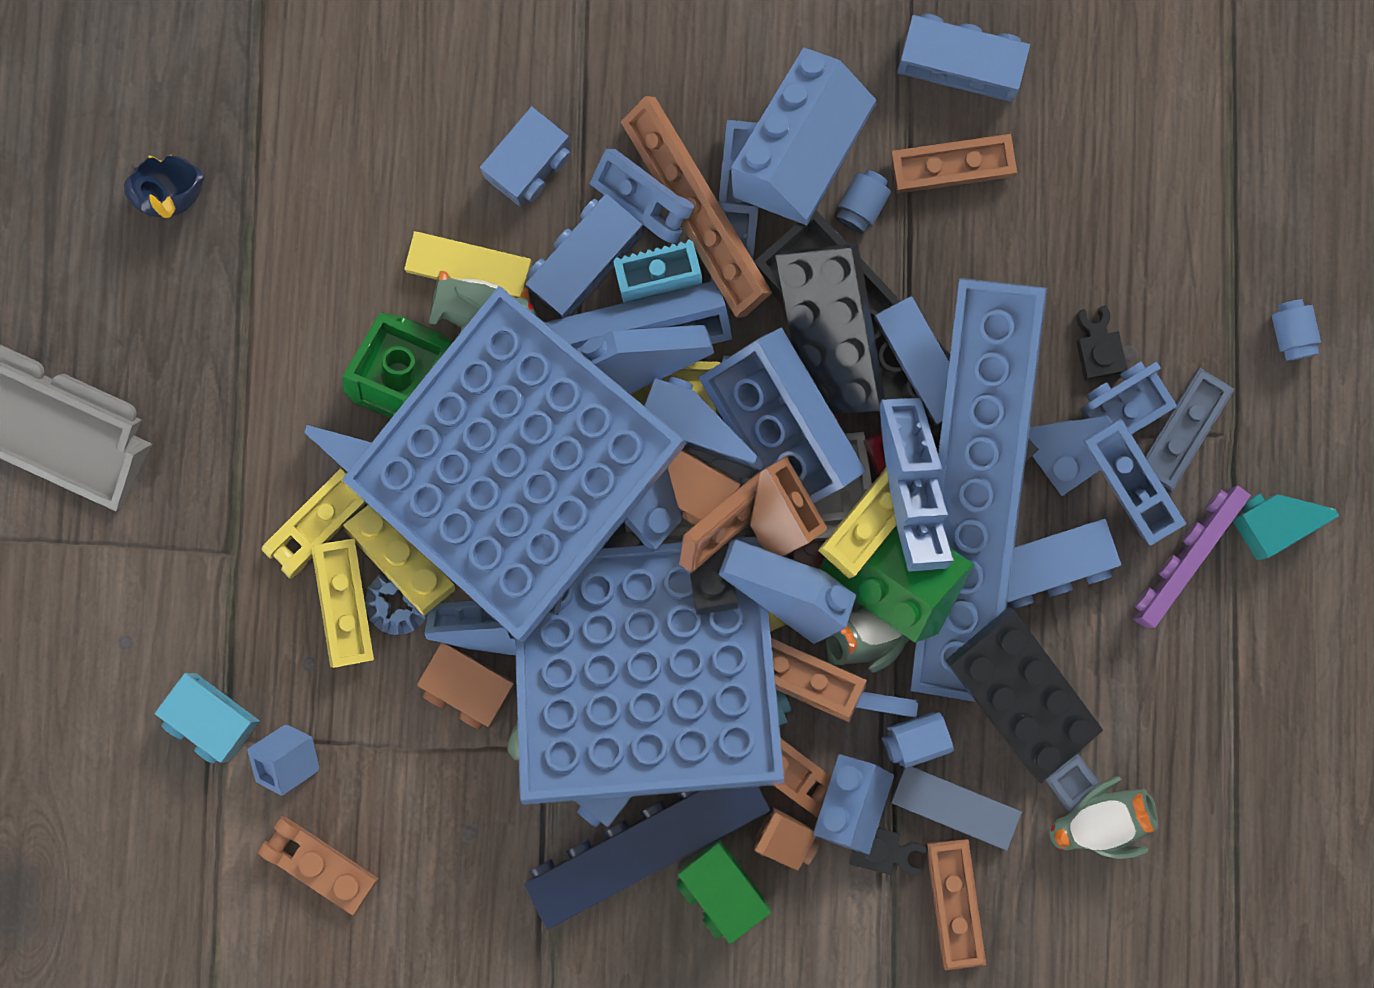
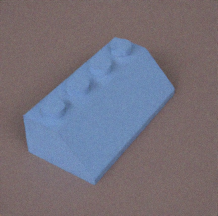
M803 47L731 167L734 198L801 224L807 225L876 106V99L840 60Z
M782 328L754 341L698 377L724 422L764 463L762 470L787 456L813 503L843 488L866 472Z

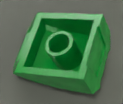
M380 312L342 376L343 393L357 406H363L391 419L453 342L445 334L406 317Z

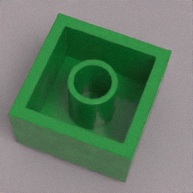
M720 838L702 847L679 865L678 876L680 878L677 879L678 889L691 905L697 901L705 910L702 913L704 916L702 920L717 940L724 936L731 945L771 913L766 898Z

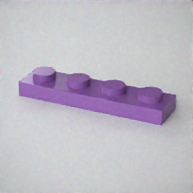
M1237 485L1225 491L1219 489L1206 505V509L1210 511L1201 524L1195 522L1182 538V542L1186 544L1177 557L1172 554L1160 568L1158 574L1162 576L1161 580L1154 589L1148 587L1136 601L1134 607L1138 611L1132 620L1145 629L1155 628L1250 498L1251 494Z

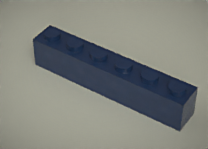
M750 786L677 792L679 800L667 806L664 805L662 800L640 811L643 819L628 826L626 820H623L604 830L606 838L591 845L589 839L570 848L566 851L569 856L568 859L556 865L550 859L530 870L532 878L528 879L524 886L546 929L548 930L768 813L771 810L759 787Z

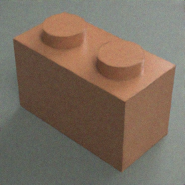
M445 643L440 644L417 684L418 687L425 690L422 696L424 699L442 709L445 708L446 704L453 706L461 711L458 716L460 720L478 730L482 724L487 727L494 725L517 685L516 682L453 645Z

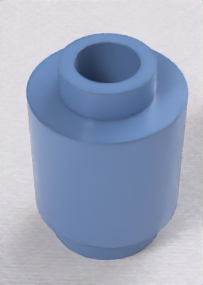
M867 170L865 174L856 173L837 206L840 211L836 219L852 230L864 233L868 226H873L891 194L890 189L886 187L888 180L871 170Z
M1303 299L1279 304V312L1271 316L1280 353L1284 352L1286 361L1299 360L1320 354L1318 344H1321V338L1313 305L1304 306Z

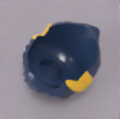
M170 154L164 160H158L149 155L137 168H134L125 181L124 193L129 202L139 211L149 216L169 218L185 212L196 201L202 190L205 175L196 166L178 156Z

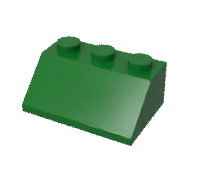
M896 525L854 577L849 579L826 557L819 570L826 572L856 594L855 601L917 643L939 634L975 564L950 548L953 562L948 569L908 572Z

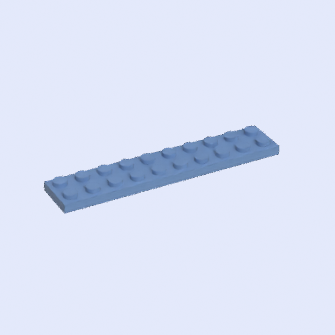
M959 279L938 454L942 471L938 475L937 480L948 513L942 524L949 547L975 565L939 634L916 643L911 691L976 702L945 660L1007 608L1047 296L1046 287Z

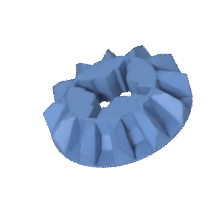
M383 573L378 575L372 584L367 587L365 607L369 621L382 632L393 635L407 634L416 630L425 621L428 613L423 616L403 595V600L408 603V606L413 608L412 611L397 609L388 618L391 613L389 611L391 604L382 595H397L399 589Z

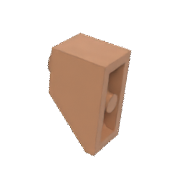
M684 448L667 467L678 508L684 510L682 517L693 525L699 523L738 490L740 486L739 479Z
M787 456L760 472L750 524L756 534L760 547L763 550L780 556H784L810 543L828 530Z
M771 806V811L768 812L752 842L754 849L758 853L798 871L802 862L807 865L811 863L819 848L820 843L815 840L816 836L813 835L815 829Z

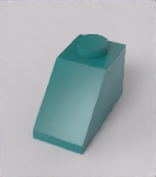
M1259 493L1247 500L1241 509L1242 512L1237 514L1232 522L1255 559L1260 560L1270 558L1339 517L1335 509L1279 494L1263 498L1262 494Z

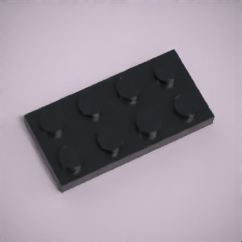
M849 244L782 251L775 255L792 346L831 412L880 411L879 404L882 400H885L859 245Z
M1010 607L1006 608L945 660L1031 775L1040 783L1045 781L1103 731L1020 616Z

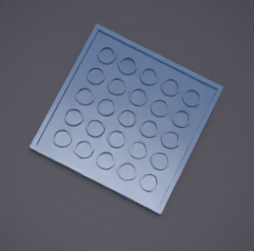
M498 286L348 471L342 481L518 641L525 642L688 442L505 289Z
M756 536L731 538L727 542L728 548L730 542L735 539L761 548ZM683 542L660 544L656 550L648 549L645 545L600 549L563 594L558 615L548 613L525 642L518 641L515 638L520 798L522 804L784 784L768 610L735 587L738 609L696 615L690 571L679 565Z

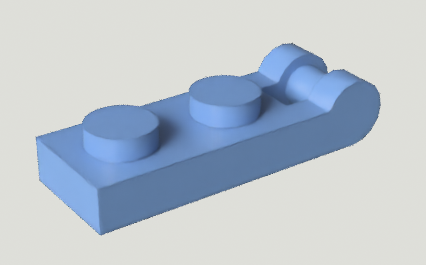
M605 149L589 183L603 195L608 194L645 227L670 243H677L682 233L680 226L684 219L690 217L695 207L689 200L676 195L616 149ZM663 207L670 211L666 220L660 216Z

